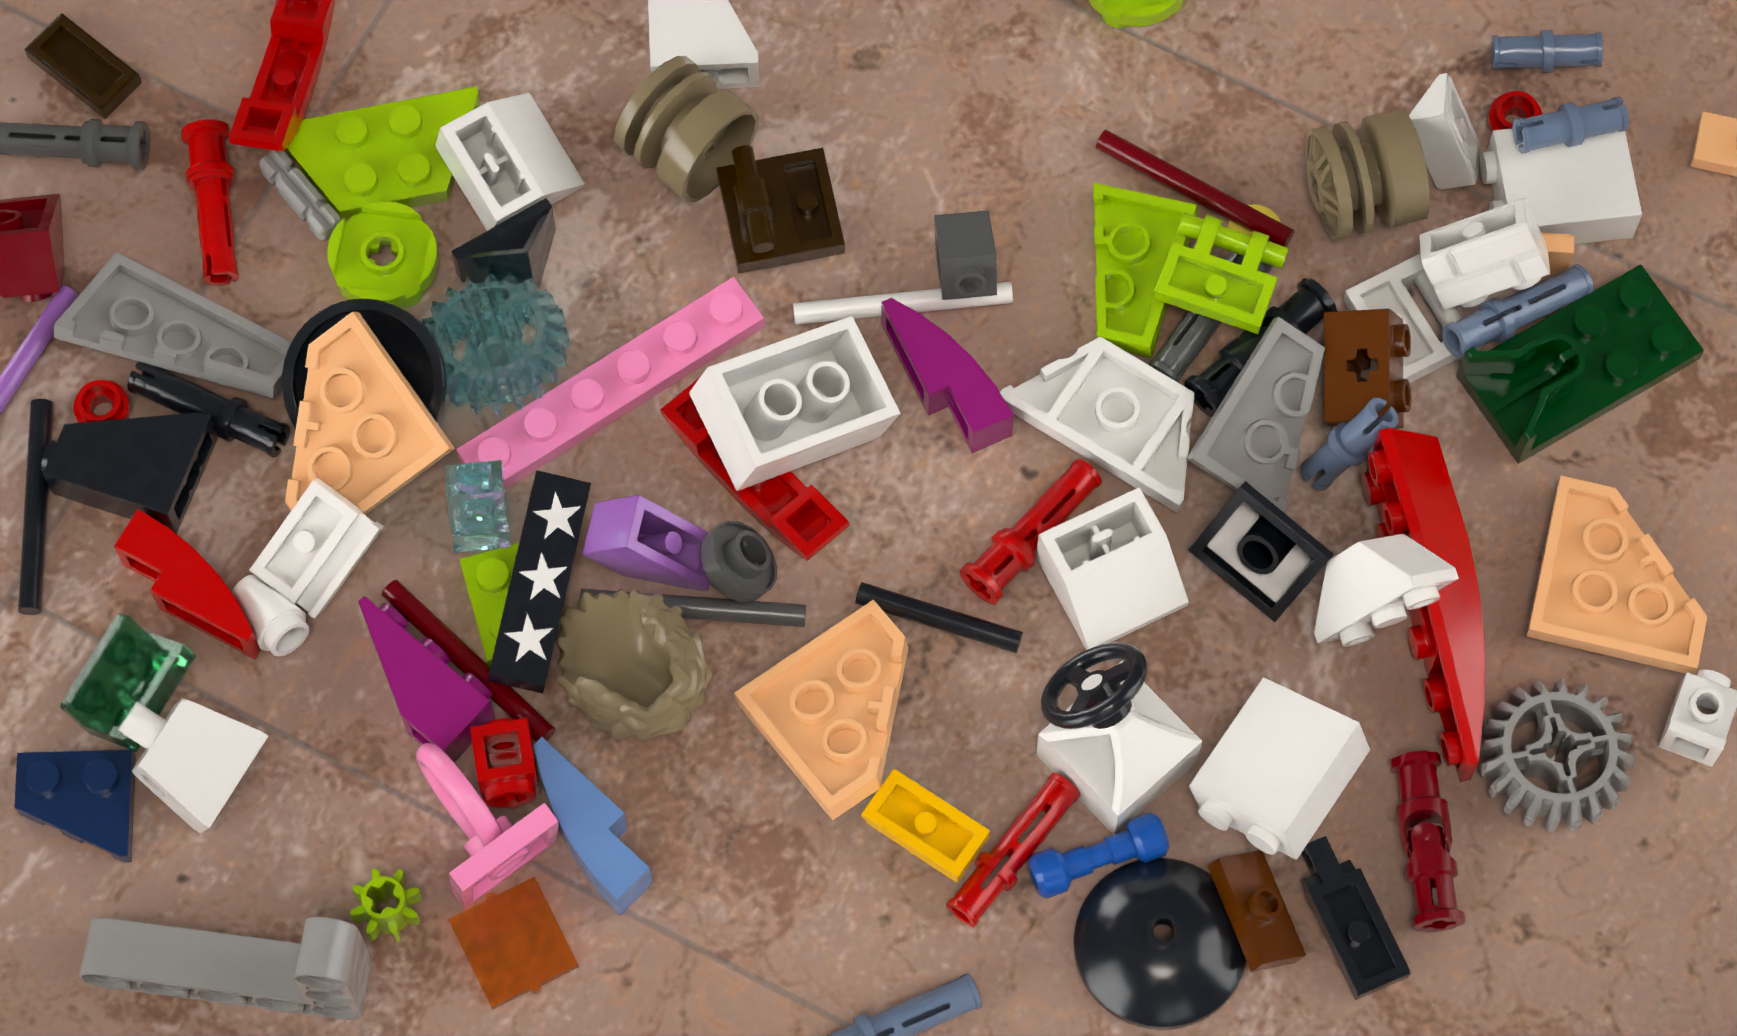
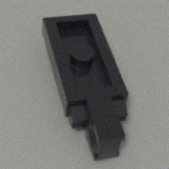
M1326 836L1308 843L1301 853L1311 875L1302 881L1306 891L1305 896L1355 1000L1408 978L1411 974L1410 969L1361 868L1355 869L1350 859L1339 864Z

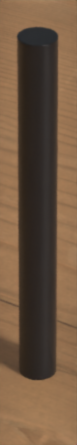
M34 399L30 402L18 612L24 615L40 614L42 604L48 483L42 474L41 462L44 451L51 441L53 402L47 399Z

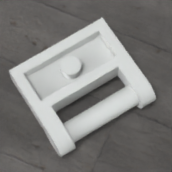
M1421 254L1345 290L1343 301L1350 311L1389 308L1403 319V324H1408L1411 333V353L1409 357H1403V379H1408L1409 383L1455 360H1462V357L1453 356L1446 348L1444 342L1440 343L1405 288L1408 284L1416 285L1442 328L1448 323L1462 319L1456 307L1447 310L1443 309L1435 293L1434 286L1431 284L1423 268ZM1484 345L1477 347L1476 350L1479 351Z

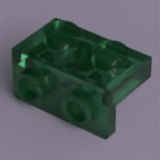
M118 613L65 695L60 708L89 734L137 752L141 745L118 731L123 720L136 702L160 715L196 655L185 645L147 632L130 616Z

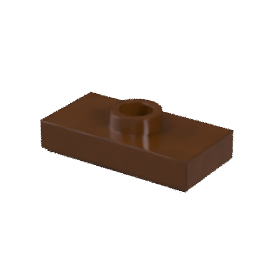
M1258 850L1220 857L1207 866L1251 972L1293 964L1306 956L1263 851Z

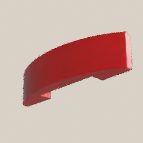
M335 0L276 1L270 18L271 37L250 97H242L229 134V144L281 152L290 145L303 121L317 82L330 31Z
M698 379L695 380L660 409L662 416L703 466L753 518L790 550L808 561L850 526L849 521L812 484L806 487L791 471L736 491L689 394Z

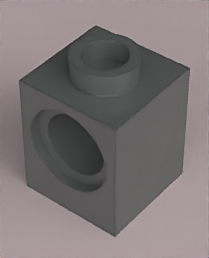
M989 210L934 215L935 251L942 300L997 295L996 250Z

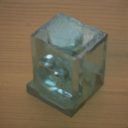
M502 461L445 465L446 500L454 553L510 548L509 509Z

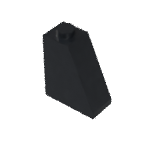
M201 412L64 424L58 440H52L47 445L42 457L41 470L54 495L131 519L136 510L139 509L177 534L218 440V434H216V428L211 415Z

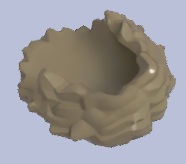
M620 589L613 595L604 592L595 595L586 591L583 593L582 598H579L577 601V608H567L565 615L560 618L562 628L557 633V645L560 650L557 666L562 671V675L557 677L559 686L567 690L570 707L576 706L591 719L590 726L592 729L608 732L611 734V738L616 740L633 736L639 740L647 741L658 736L678 733L691 721L692 712L699 709L704 703L705 689L712 678V671L707 665L700 640L702 633L699 631L691 632L681 616V607L674 606L670 608L666 606L663 602V596L658 593L655 595L640 594L635 589L629 595Z

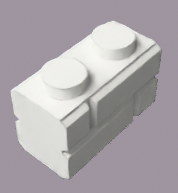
M1526 198L1419 235L1422 265L1431 284L1434 286L1435 293L1444 310L1458 305L1465 308L1477 306L1484 302L1491 294L1511 287L1517 290L1530 288L1538 283L1541 277L1550 274L1546 242L1538 225L1535 223Z

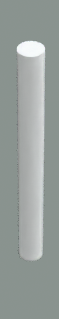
M1011 281L997 283V295L942 300L941 288L793 303L795 325L838 321L849 316H853L854 319L880 317L881 302L889 298L897 300L918 313L1013 303Z

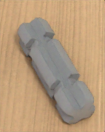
M272 150L259 162L261 173L271 185H275L278 188L277 192L301 220L309 224L308 228L319 240H328L336 225L341 221L339 214L330 204H326L323 201L324 197L300 169L294 168L292 165L293 161L284 151Z

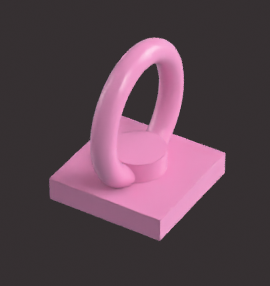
M425 743L417 749L416 760L424 777L448 813L469 838L464 845V849L470 858L449 872L450 892L463 910L467 909L557 842L559 821L545 803L515 825H512L506 816L495 819L472 784L446 753L432 743Z

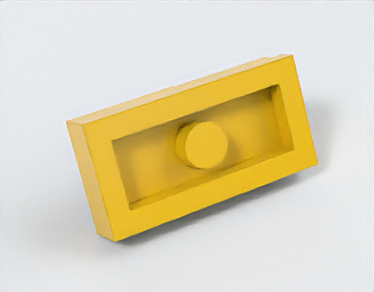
M895 768L861 814V817L866 820L868 825L956 883L959 882L990 837L989 829Z

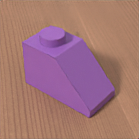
M640 495L595 503L582 555L625 577L697 591L709 589L710 582L707 579L700 558L701 542L708 533L707 531Z

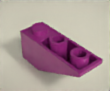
M363 596L358 602L406 732L421 745L425 743L437 745L455 762L472 744L470 727L484 725L489 721L495 720L489 700L492 693L471 673L467 672L461 677L447 665L450 658L431 639L425 637L419 642L405 630L408 627L407 621L392 606L383 602L378 607L366 596Z

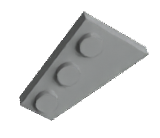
M1280 317L1274 318L1186 459L1234 491H1237L1246 481L1285 513L1289 500L1286 499L1292 471L1296 470L1301 450L1298 449L1306 414L1310 412L1325 347Z

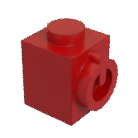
M501 718L489 721L484 725L470 727L477 781L483 801L489 807L515 809L520 805L533 801L536 798V794L541 792L528 719Z

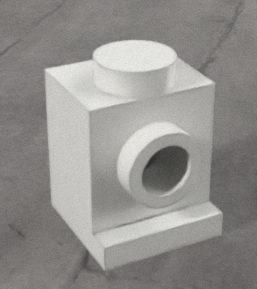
M1699 670L1697 676L1687 672L1676 692L1658 747L1713 767L1724 749L1726 737L1737 708V690L1730 688L1731 680L1713 670ZM1697 705L1715 711V713L1711 715L1703 714L1698 710Z

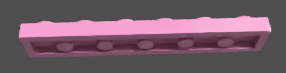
M732 277L456 449L458 459L487 500L761 330L765 327L764 317L737 280Z

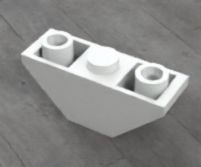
M1405 534L1357 542L1331 558L1326 564L1314 630L1317 643L1340 639L1343 647H1349L1374 638L1373 628H1384L1399 623L1407 618L1406 609H1417L1440 599L1438 591L1459 579L1456 568Z

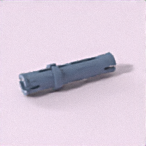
M1575 264L1567 270L1503 300L1492 298L1481 303L1477 312L1456 322L1446 324L1442 328L1443 342L1448 351L1453 356L1459 358L1473 346L1477 348L1491 341L1497 343L1512 338L1516 329L1545 317L1593 292L1592 278L1582 265Z
M966 973L956 980L917 995L871 1017H868L865 1013L853 1018L854 1024L827 1036H914L971 1010L982 1008V1001L973 979Z

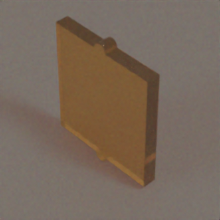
M535 877L498 895L490 892L486 895V901L448 919L492 1010L530 991L533 994H539L542 990V985L579 968Z

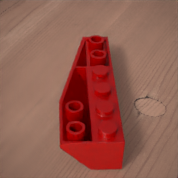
M1395 428L1381 429L1378 432L1373 451L1368 452L1367 471L1361 474L1362 489L1366 502L1369 506L1376 505L1381 523L1377 524V538L1405 534L1455 567L1459 577L1458 580L1438 591L1440 595L1438 601L1421 608L1408 610L1413 626L1408 628V641L1414 659L1416 661L1423 659L1428 679L1423 682L1425 699L1431 713L1439 712L1445 731L1439 734L1444 761L1447 766L1455 765L1459 781L1463 782L1471 780L1479 763L1485 705V643L1480 591L1470 541L1438 437Z

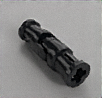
M1303 278L1297 284L1298 291L1279 307L1272 306L1267 309L1259 334L1244 330L1239 338L1234 339L1218 352L1219 359L1199 376L1191 375L1185 380L1184 386L1194 392V403L1202 412L1209 417H1213L1274 318L1280 317L1296 329L1307 334L1324 320V312H1337L1335 302L1318 282L1311 278Z

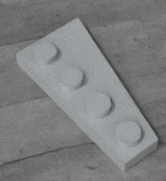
M118 252L111 257L54 324V338L272 399L282 388L284 360L291 344L290 341Z

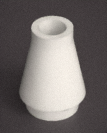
M254 574L244 577L236 584L232 594L247 618L260 649L270 651L274 656H284L296 650L306 640L309 634V626L306 623V614L303 610Z

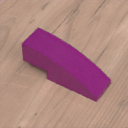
M893 298L882 301L881 325L927 415L929 416L948 407L971 453L1011 437L1014 415L996 385L975 359L949 334L920 313Z

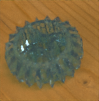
M488 271L485 282L476 284L474 280L467 276L465 289L461 291L447 286L446 298L448 302L432 301L431 313L433 317L422 319V323L431 332L441 350L447 374L446 395H449L450 401L457 408L469 402L470 408L478 414L486 404H491L493 411L500 415L504 403L513 401V404L522 410L523 397L527 394L541 399L543 392L541 383L557 384L558 373L556 368L566 366L567 354L565 348L569 347L568 343L570 341L567 328L564 327L566 321L562 309L555 305L553 296L547 289L539 291L538 285L534 283L532 278L519 284L518 279L509 272L502 281H497L496 276ZM526 324L531 325L536 330L530 345L522 341V329ZM459 340L467 345L465 347L466 356L461 362L453 357L454 349Z

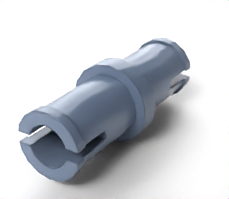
M1541 30L1540 35L1498 37V35H1494L1491 41L1492 69L1540 68L1541 73H1552L1554 67H1602V33L1553 35V30Z
M1620 96L1614 97L1611 100L1579 107L1573 102L1559 106L1556 112L1525 119H1515L1512 127L1514 142L1516 145L1520 144L1518 151L1521 154L1528 153L1530 150L1562 143L1567 147L1582 145L1585 138L1616 131H1626L1629 126L1626 105L1621 106L1624 101Z
M1373 398L1348 423L1338 424L1329 432L1328 442L1301 464V473L1304 479L1308 482L1322 469V475L1312 484V487L1318 490H1326L1347 468L1360 465L1368 458V452H1370V448L1375 444L1379 430L1395 428L1398 425L1399 420L1395 409L1391 406L1377 419V413L1387 402L1381 398Z

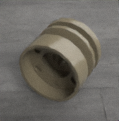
M676 56L664 62L653 71L633 93L616 124L614 142L628 156L634 155L637 163L643 168L657 167L656 175L660 182L685 202H696L709 195L719 186L716 168L734 164L732 150L739 146L751 145L757 132L759 116L752 107L730 90L716 91L717 84L714 78L707 72H701L697 64L687 56Z
M1402 108L1364 117L1360 128V141L1353 127L1347 121L1334 124L1332 132L1326 126L1308 130L1306 136V161L1310 194L1324 229L1333 241L1350 237L1353 228L1358 234L1372 232L1375 215L1374 206L1381 221L1388 228L1427 219L1430 210V188L1424 154L1416 129L1409 115Z

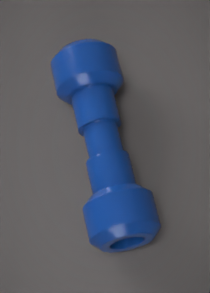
M1149 812L1130 819L1125 831L1105 837L1103 842L1086 848L1080 846L1064 853H1060V851L1054 848H1049L1031 855L1027 865L1037 893L1048 899L1067 892L1072 880L1093 873L1094 869L1110 863L1116 865L1135 857L1147 863L1166 856L1170 846L1162 821L1157 815Z

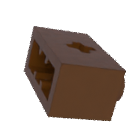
M1389 308L1324 312V423L1332 428H1335L1340 423H1348L1366 407L1371 399L1381 398L1387 404L1377 413V419L1392 406L1399 420L1395 429L1404 428V412L1410 411L1412 402L1409 380L1403 379V357H1409L1411 353V333L1408 324H1403V319ZM1371 360L1378 364V369L1369 371L1367 381L1360 376L1361 370L1370 369Z

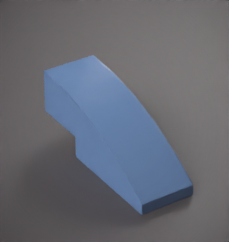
M541 737L534 744L548 804L551 812L559 821L558 830L573 859L595 890L621 916L653 884L650 867L618 839L627 830L625 813Z

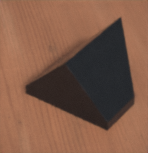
M547 198L452 250L456 274L461 282L537 298L556 231L553 209Z

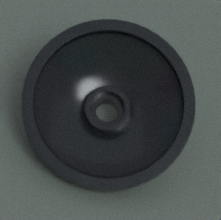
M376 299L341 301L326 307L312 316L292 340L283 365L282 394L288 416L295 429L299 404L304 399L308 368L305 367L308 345L351 312H359L425 407L435 421L438 422L445 404L447 392L445 362L431 332L416 316L395 304Z
M1158 858L1144 863L1137 860L1115 869L1101 879L1090 891L1077 917L1073 943L1074 956L1084 985L1093 998L1109 1013L1138 1027L1172 1030L1184 1028L1208 1018L1230 999L1240 983L1247 961L1211 874L1202 868L1184 861ZM1161 924L1168 925L1174 931V937L1168 941H1161L1155 937L1153 929Z

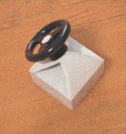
M1121 642L1106 643L1081 652L1061 666L1050 678L1041 697V710L1050 724L1038 734L1036 756L1053 773L1063 776L1077 788L1080 793L1078 799L1113 835L1120 832L1130 819L1139 815L1197 763L1202 745V740L1145 684L1147 661L1144 654L1137 647ZM1122 660L1119 664L1106 671L1096 670L1088 672L1086 670L1101 662ZM1071 684L1076 687L1078 696L1075 702L1064 711L1058 706L1059 697L1065 687Z

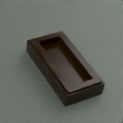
M63 13L24 49L27 57L104 119L142 83L140 75Z

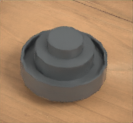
M727 520L713 528L702 540L700 558L707 579L714 588L721 591L725 596L737 602L750 603L772 589L777 580V564L773 552L765 539L752 527L740 521Z

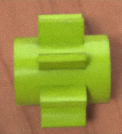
M374 868L371 874L372 880L365 887L353 885V893L362 902V905L354 907L349 911L354 923L369 920L366 929L369 940L374 941L381 932L391 934L393 939L399 942L401 941L400 931L408 923L419 925L421 922L418 914L410 907V905L416 904L423 899L418 887H412L407 890L403 889L406 884V876L403 870L399 869L392 878L381 876L380 872ZM391 897H394L398 906L395 909L385 907L381 914H379L375 904L377 902L386 904L390 901Z

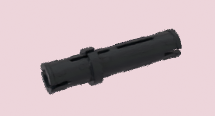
M138 362L135 365L136 369L142 371V375L133 370L130 373L127 383V389L130 393L138 394L180 414L201 412L211 415L216 428V434H218L217 436L229 442L237 439L267 453L268 456L273 458L277 457L282 451L280 447L275 446L276 442L282 446H285L290 432L289 425L249 409L247 402L243 399L233 397L229 400L157 366Z

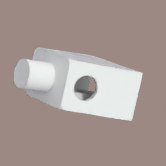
M183 698L174 705L166 719L136 702L118 729L119 732L146 748L132 769V773L200 834L211 827L268 738V735L260 730Z

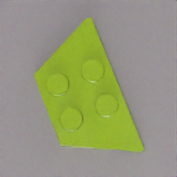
M475 86L303 119L294 139L286 150L300 166L301 172L315 188L322 192L327 204L332 206L339 214L341 220L344 217L346 220L350 219L353 215L361 212L360 207L372 202L390 201L409 207H416L447 201L450 198L455 178L435 147L438 133L444 125L480 106L478 89Z

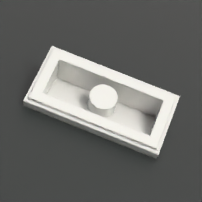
M1447 73L1439 74L1412 110L1409 117L1416 129L1426 167L1436 188L1445 190L1475 185L1476 180H1478L1480 142L1451 76L1449 77Z

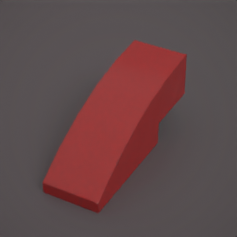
M137 509L114 545L123 566L155 582L150 591L161 611L256 659L261 649L239 603L219 574L192 546L170 528Z

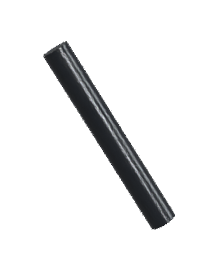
M861 582L857 592L856 604L864 606L874 600L885 613L1016 654L1022 640V631Z

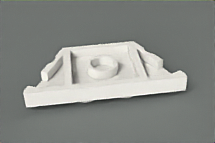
M1101 336L1078 348L1073 356L1066 359H1057L1040 369V374L1015 388L1009 385L1000 391L1014 415L1135 488L1140 487L1143 493L1174 512L1179 513L1183 506L1188 461L1186 458L1189 453L1194 403L1193 391Z

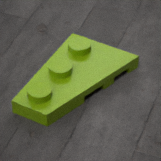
M1093 182L1097 338L1101 336L1126 352L1152 358L1169 307L1168 303L1153 299L1154 291L1172 242L1186 247L1189 246L1191 238L1177 234L1184 213L1198 217L1197 205Z

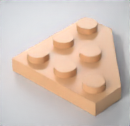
M351 312L308 345L305 365L308 368L304 399L299 404L293 446H296L292 478L288 479L285 503L290 510L294 508L311 482L319 478L364 511L363 514L366 515L455 449L359 312Z
M1561 475L1555 491L1526 637L1684 674L1688 672L1694 675L1698 669L1707 622L1706 613L1695 598L1690 599L1673 575V567L1649 534L1644 535L1627 511L1629 506L1616 488Z
M874 600L734 692L740 708L832 821L880 789L909 649L906 637Z

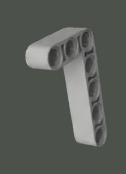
M94 918L90 922L79 979L91 985L110 989L335 1019L356 1020L362 1016L372 958L359 929L349 922L333 918H307L301 944L119 919Z

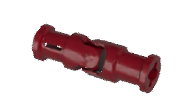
M1412 751L1400 754L1390 759L1389 767L1390 771L1397 775L1401 804L1396 807L1402 849L1409 858L1405 866L1406 881L1413 884L1417 916L1412 919L1413 929L1416 931L1438 932L1463 925L1465 923V914L1462 910H1458L1453 878L1457 877L1458 868L1457 862L1449 855L1453 840L1448 802L1441 798L1438 785L1437 768L1441 766V756L1438 752ZM1432 823H1440L1443 826V828L1439 825H1434ZM1433 888L1437 890L1438 905L1434 906Z

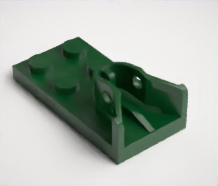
M1640 264L1489 351H1477L1474 346L1464 353L1456 377L1519 464L1701 358L1704 349Z

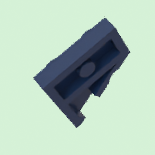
M132 750L17 753L14 808L19 815L41 825L54 827L60 830L62 835L82 844L86 842L110 853L118 861L123 863L132 862L135 775L132 773V769L136 763V756Z

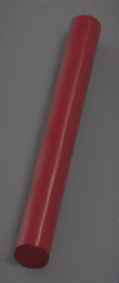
M1104 130L1100 135L1096 149L1251 232L1255 230L1269 235L1270 242L1287 247L1291 241L1294 229L1108 130Z
M397 579L391 581L384 588L381 596L422 635L435 642L448 655L450 661L464 674L469 672L478 678L492 693L490 699L512 719H528L532 738L536 742L541 737L546 741L552 737L556 728L511 686L487 681L490 666Z

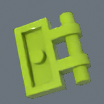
M1184 213L1177 234L1197 240L1195 247L1192 249L1172 242L1156 285L1153 299L1259 334L1278 277L1260 272L1258 268L1262 262L1282 269L1289 248L1270 242L1269 235L1255 230L1252 235L1223 226L1222 219L1206 215L1205 219ZM1214 246L1244 256L1242 264L1239 265L1211 255Z

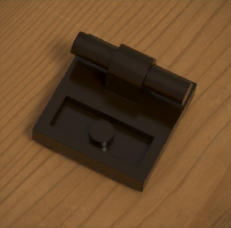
M743 145L732 150L734 164L716 168L738 274L845 253V242L823 148L755 160L753 147Z

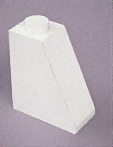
M648 0L651 73L664 62L676 56H687L697 64L701 72H707L714 78L717 84L716 89L760 87L758 52L729 0Z

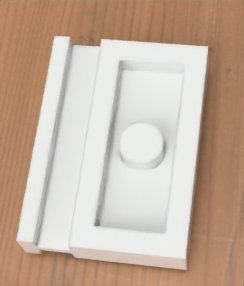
M317 478L311 482L249 571L293 604L297 603L309 612L308 615L316 619L325 610L384 526L371 520L363 514L364 511Z

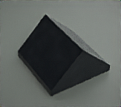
M1244 481L1188 549L1190 553L1274 622L1333 556L1329 549L1246 481Z

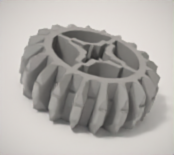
M1564 678L1556 680L1552 692L1548 691L1541 679L1533 682L1530 688V695L1522 688L1517 687L1510 694L1511 704L1502 700L1498 701L1493 709L1496 719H1486L1482 727V732L1488 739L1481 740L1480 756L1488 760L1482 763L1479 769L1480 777L1497 778L1491 784L1488 793L1490 798L1500 797L1505 794L1509 797L1503 808L1505 815H1511L1518 807L1527 811L1523 818L1525 827H1531L1537 816L1545 818V827L1548 833L1556 831L1560 818H1563L1571 832L1580 828L1582 816L1592 824H1595L1603 816L1602 807L1614 810L1620 801L1617 792H1625L1631 783V779L1625 771L1633 768L1635 756L1624 750L1629 748L1633 742L1632 734L1615 732L1624 720L1622 713H1613L1606 716L1603 711L1608 704L1607 696L1597 698L1593 704L1585 699L1588 694L1586 684H1581L1575 694L1567 693V684ZM1536 720L1538 724V729L1535 733L1536 742L1525 745L1521 752L1512 753V734L1522 725ZM1562 720L1576 725L1585 733L1570 731ZM1548 747L1558 749L1557 755L1561 752L1565 754L1566 759L1563 764L1554 761L1555 755L1551 759L1547 757L1546 751ZM1599 757V778L1589 787L1576 792L1574 782L1578 777L1576 768L1586 766L1589 759ZM1526 777L1541 779L1547 784L1550 792L1535 786Z

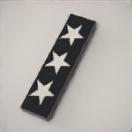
M536 470L487 681L543 694L591 483Z

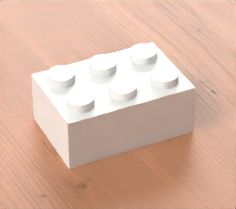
M853 316L709 366L689 392L736 491L878 439L901 414Z

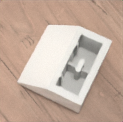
M530 93L487 102L444 125L439 130L435 147L486 231L545 198L552 205L583 188L585 185Z
M1140 487L1040 533L1038 536L1036 559L1086 650L1098 645L1111 643L1189 604L1167 535Z

